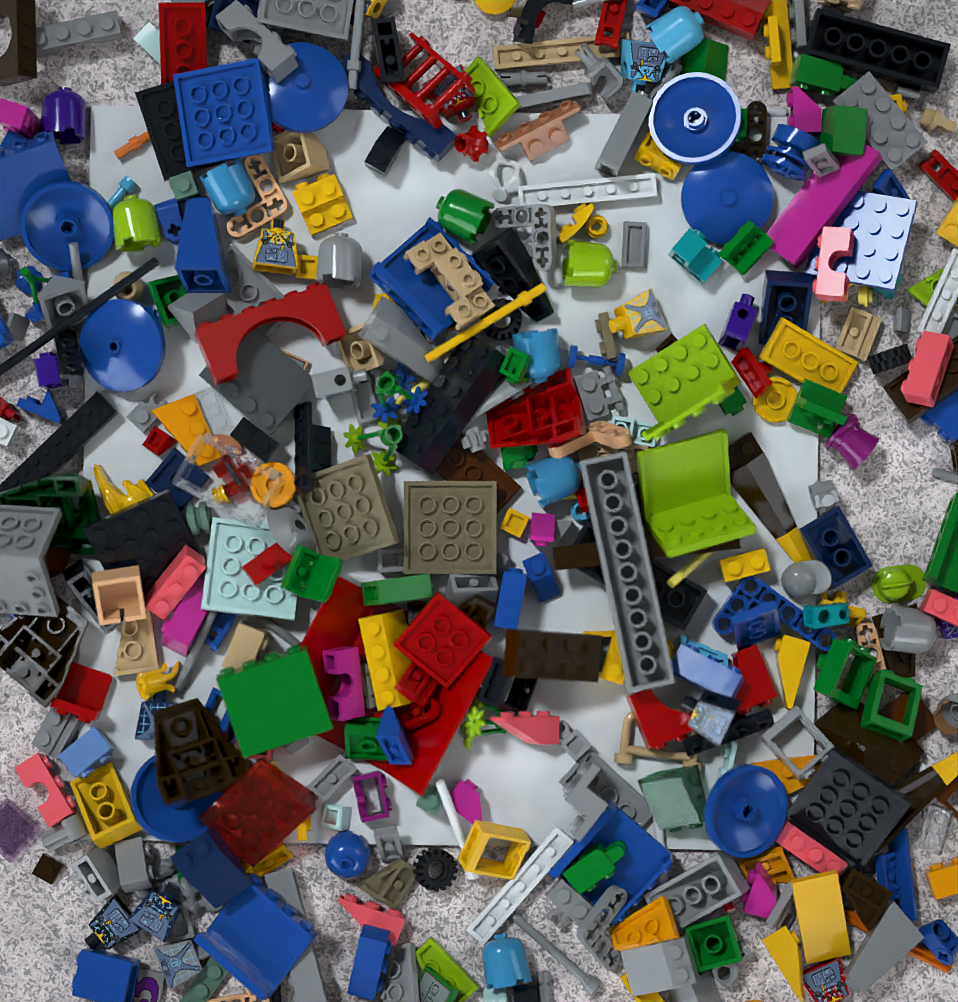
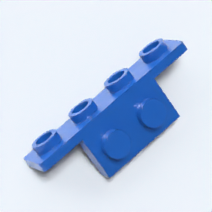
M904 828L888 844V852L874 855L877 882L893 892L889 901L894 900L908 919L915 921L918 917L907 828Z

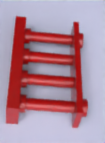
M411 32L409 37L415 45L401 58L403 69L421 51L428 58L405 82L384 85L437 130L443 124L438 117L439 110L463 86L472 94L476 90L471 84L473 79L464 70L459 72L430 47L431 44L422 35L417 37ZM435 63L442 68L419 92H411V87ZM377 66V67L373 70V72L376 74V76H377V77L379 78V80L381 81L380 74H379V69H378V66ZM449 74L456 79L433 104H425V98Z

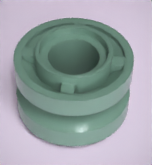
M206 501L199 502L198 507H195L194 504H188L186 518L192 535H200L201 530L206 534L210 533L212 514Z

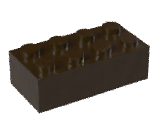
M506 628L502 675L517 678L598 682L602 636Z

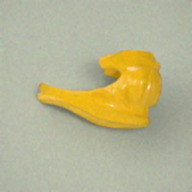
M94 464L93 470L99 491L110 514L154 495L143 479L139 480L137 485H134L129 480H124L122 485L126 488L127 495L122 493L116 485H113L108 480L102 466Z

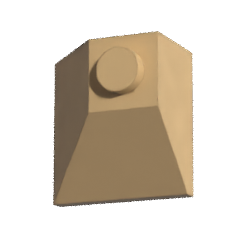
M285 130L274 137L275 152H272L279 183L313 177L330 168L325 146L312 132L296 133Z
M363 322L346 330L345 338L337 343L345 367H353L355 371L366 368L368 372L382 366L386 354L358 336L366 323Z

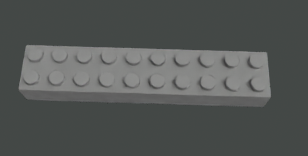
M621 452L579 461L627 691L630 693L673 684L675 680L627 453Z

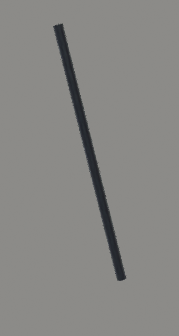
M153 257L0 365V376L160 265L159 261Z

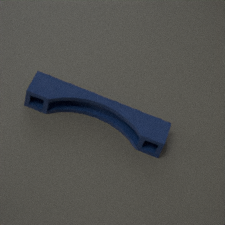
M351 51L340 62L346 72L347 79L349 75L347 62L350 60ZM360 54L361 71L358 72L357 88L353 90V94L360 101L363 102L365 100L368 102L375 114L378 116L383 115L388 119V124L394 130H401L408 142L412 145L417 144L420 146L422 153L430 160L434 158L439 163L455 146L454 142L457 135L444 124L436 130L425 119L413 117L392 105L377 86L372 74L371 63Z

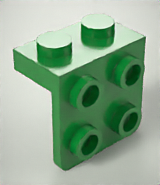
M297 545L280 588L301 598L325 603L332 594L336 578L341 572L343 560L337 557L321 555L303 545Z

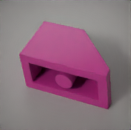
M468 778L466 781L460 779L449 793L456 812L472 825L475 820L483 821L480 796L476 790L478 786Z

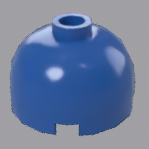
M349 830L338 832L331 836L326 845L324 854L326 866L331 873L338 877L346 879L357 877L367 868L371 850L364 836H359Z

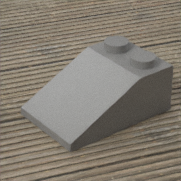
M687 933L679 935L680 938L620 951L633 996L675 989L698 982L700 977Z

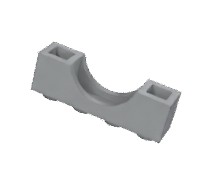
M235 0L215 16L221 30L234 43L243 40H255L262 44L258 58L263 65V70L276 83H279L298 67L295 59L297 54L290 45L285 46L280 36L275 31L271 33L267 25L257 23V18L254 17V13L248 5L245 4L243 6L238 0Z
M115 10L37 27V57L56 54L64 48L77 44L91 42L106 43L124 39L120 16Z

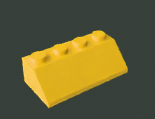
M404 609L359 618L378 711L384 710L388 706L393 708L412 703L394 689V686L411 661L393 646L395 640L407 628Z

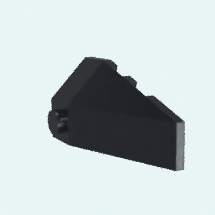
M512 227L496 235L471 254L476 264L491 275L492 280L499 287L498 291L503 295L507 293L511 298L516 299L518 298L517 295L521 292L529 291L541 283L525 245ZM546 292L532 299V303L524 307L522 305L519 307L536 323L554 313Z

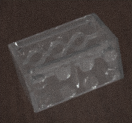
M206 433L205 436L198 434L172 484L246 525L259 529L285 483V480L281 479L282 473L269 466L266 470L261 468L262 462L247 455L246 459L240 456L242 451L229 444L223 447L220 445L222 440L209 433ZM206 443L233 457L237 463L245 464L274 480L268 494L262 499V505L255 517L187 480Z

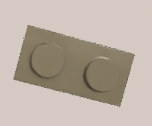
M608 312L599 313L598 319L595 320L597 334L601 333L603 341L599 342L601 356L606 357V360H613L617 356L613 335L608 324L609 314Z

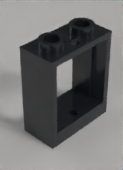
M494 656L478 701L511 712L527 711L538 679L515 677L508 698L504 701L512 677L502 675L504 659Z

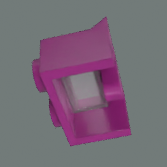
M376 770L352 775L351 778L361 822L390 817L389 811L392 810L390 797H385L384 788H388L385 774L381 775L380 771Z

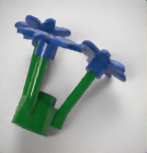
M398 363L397 371H385L378 378L376 394L379 395L380 404L371 405L373 409L377 410L373 414V418L382 416L383 423L387 422L388 416L397 419L394 411L399 410L401 405H393L394 397L389 398L386 402L384 395L391 396L400 393L407 399L402 404L408 406L406 409L407 414L411 413L413 409L416 414H419L420 406L427 405V402L423 400L428 395L427 391L421 392L420 386L416 387L414 393L410 391L411 386L409 382L417 379L415 376L409 375L411 373L410 369L406 368L404 370L402 364Z

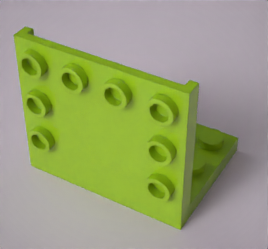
M706 324L701 325L627 372L658 424L641 433L646 441L651 438L657 441L686 423L685 417L690 414L696 417L706 410L705 405L711 401L713 405L735 393L734 387L742 383Z
M724 428L637 452L642 521L668 558L756 533V525L731 495L728 436Z

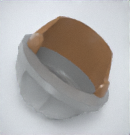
M958 693L944 697L938 702L937 710L934 714L936 727L947 735L958 734Z

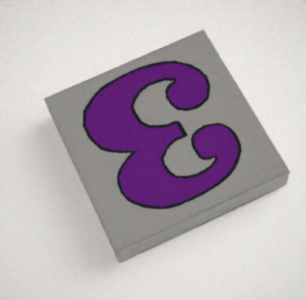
M139 967L132 1002H161L165 981L163 971Z

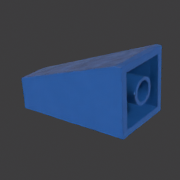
M201 196L187 198L175 263V270L186 293H231L232 291L215 209L210 198Z

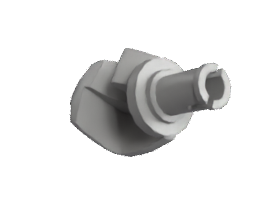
M584 43L580 47L586 54L579 48L575 51V54L587 66L584 74L587 78L591 77L590 82L592 85H596L598 78L603 76V83L599 93L601 98L607 101L621 90L624 84V77L606 56L597 58L588 45Z

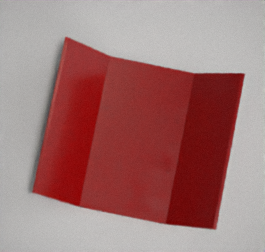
M339 576L336 578L331 596L327 602L322 603L300 644L301 647L307 646V652L327 710V696L335 695L339 691L341 680L337 674L324 673L322 650L342 646L358 647L360 664L368 663L359 618L403 609L393 603L364 606L362 587ZM404 609L406 622L408 626L407 610ZM479 651L447 689L438 682L430 695L438 700L441 706L440 712L434 720L413 730L402 727L414 756L412 765L390 764L389 761L383 760L364 761L385 771L410 789L423 795L487 674L493 657ZM409 704L393 707L397 718L401 709ZM376 705L374 708L365 709V716L362 717L382 718L384 710L378 711ZM332 720L333 729L316 734L345 750V724H347V720Z

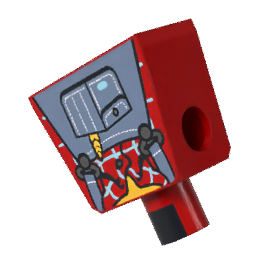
M462 64L455 67L459 72L464 70ZM449 74L427 96L428 100L433 104L456 79ZM430 80L424 82V83H423V87H424ZM463 86L439 112L445 119L456 115L461 124L466 123L472 118L468 108L474 105V96Z
M838 957L824 960L803 970L804 986L815 1002H841L842 998L849 995L848 987L845 984L846 980L843 976L842 964Z

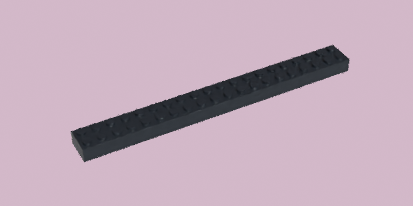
M97 391L0 484V492L55 475L119 412Z

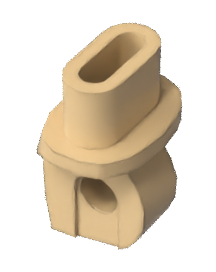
M926 107L919 121V124L927 127L929 132L936 128L943 132L951 133L955 131L957 123L942 117V112L938 108L934 111Z

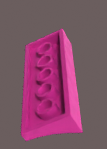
M865 144L864 156H835L841 169L820 178L813 172L767 231V234L774 241L770 250L798 269L818 243V236L822 234L823 227H830L882 161L883 157L879 151Z

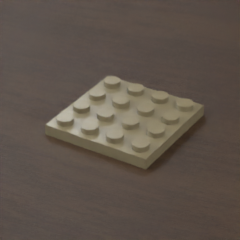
M371 453L313 473V492L301 496L297 495L304 520L315 534L317 543L315 552L318 554L337 557L345 561L400 542Z
M404 481L403 574H497V481Z

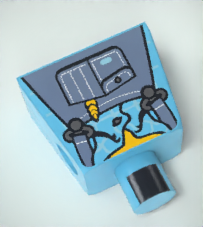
M621 39V74L625 78L633 79L631 92H638V90L645 92L646 81L659 82L668 55L665 51L660 53L654 43Z

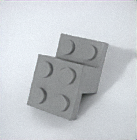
M592 759L588 763L584 761L577 770L578 777L574 781L570 779L562 789L564 800L583 814L582 817L577 815L570 824V832L579 842L608 806L607 801L588 787V784L601 769Z

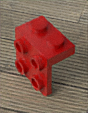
M73 662L62 690L54 698L50 706L56 708L55 712L68 716L69 713L78 715L77 719L86 723H91V720L96 721L100 717L112 676Z

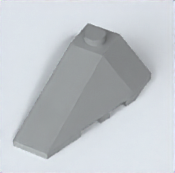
M382 296L358 336L426 381L432 383L445 363L440 357L430 363L427 362L424 355L433 350L432 346L403 309Z

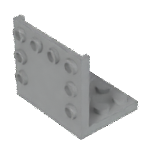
M0 505V613L58 616L60 609L44 562V555L61 519L62 513L60 508Z

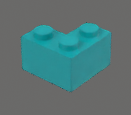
M689 228L668 255L700 283L704 284L723 260L720 259L719 252L713 247L708 249L706 247L707 242L704 240L706 237L697 229L693 231Z

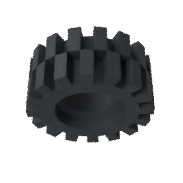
M505 298L494 299L492 302L495 307L491 312L481 317V320L512 300ZM517 308L509 313L510 323L507 327L498 328L492 324L483 329V331L494 340L504 341L510 339L512 334H517L521 327L522 313Z
M903 344L867 358L874 375L907 364L912 359L908 345Z
M432 847L428 848V851H421L423 855H417L418 862L413 864L416 867V870H413V874L416 875L414 877L416 881L426 889L439 892V889L442 891L446 890L445 886L451 887L453 884L450 881H455L457 877L454 876V873H458V869L455 868L457 862L453 860L454 857L436 847L435 849ZM434 861H440L443 866V871L437 878H431L428 874V867Z

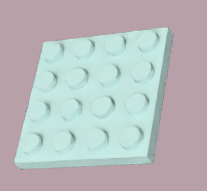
M212 518L201 610L294 621L297 596L280 588L290 562L256 587L242 569V566L276 543L268 524Z

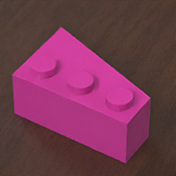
M201 576L197 578L185 593L183 599L173 608L172 611L175 613L171 620L167 618L161 628V631L164 632L162 646L186 658L190 652L189 648L197 637L208 613V610H201L205 580Z

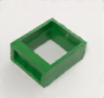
M430 574L361 583L364 606L433 597L434 585Z
M834 638L813 690L841 705L857 710L878 658L869 654L870 649L857 645L856 641L844 638L841 641ZM851 654L855 657L843 687L839 690L836 686L848 656Z
M882 669L871 676L860 726L902 742L912 737L923 685L915 683V680L912 678H902L894 675L895 673L891 670ZM884 684L909 693L902 723L877 714Z

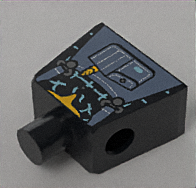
M704 690L699 700L686 695L680 707L693 713L688 722L690 728L715 745L720 746L741 701L710 690Z
M117 894L106 903L88 924L93 932L84 940L92 950L101 943L109 950L142 930L141 927L128 920L132 913Z

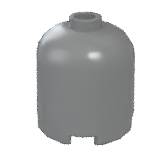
M341 232L324 239L319 247L315 283H320L321 281L323 284L326 283L328 288L344 289L345 285H353V289L361 287V245L355 239L348 237L347 233Z
M891 604L892 608H886L880 623V628L884 629V638L879 639L884 650L922 654L927 652L933 643L937 641L939 630L936 628L934 617L931 614L919 609Z

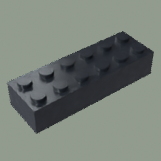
M817 8L813 14L806 40L807 45L804 48L803 54L839 63L843 69L863 75L869 71L874 78L903 84L934 94L940 87L951 44Z
M472 336L459 344L427 389L428 395L423 399L427 402V405L420 406L419 414H416L413 410L401 427L402 439L396 443L397 449L395 451L433 476L502 373L499 371L505 355L476 336Z
M585 521L572 545L596 542L591 522ZM650 559L661 618L680 630L685 631L708 590L686 577L674 588H671L667 581L677 572L655 559ZM601 565L575 568L605 586Z

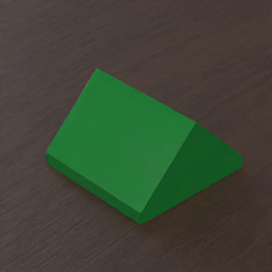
M702 39L696 47L681 57L683 70L680 72V75L701 72L714 75L725 82L729 46L711 39Z
M833 105L822 109L820 143H824L834 156H864L868 109L843 105Z
M175 275L149 281L147 284L164 327L170 329L180 325L167 308L168 305L187 294L179 276Z
M729 915L684 927L689 938L698 973L743 960L738 934Z

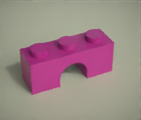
M3 98L0 99V125L3 126L6 132L10 129L27 139L34 138V135L39 134L40 119L28 106Z
M342 646L322 650L324 673L337 674L341 680L339 691L335 695L327 696L328 711L331 719L344 721L365 716L363 679L361 676L358 647Z

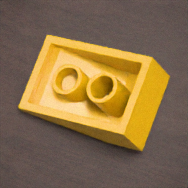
M112 762L95 769L93 773L84 779L80 777L70 781L92 841L100 850L142 830L141 825L134 816L131 801Z

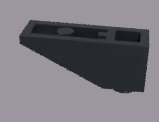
M395 17L372 19L371 33L382 85L405 82Z
M80 559L62 571L65 583L99 625L92 584V571ZM118 623L101 625L100 628L105 633Z

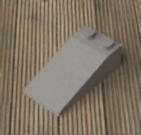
M719 851L643 896L648 904L661 896L668 898L677 930L741 896L750 887L732 856Z

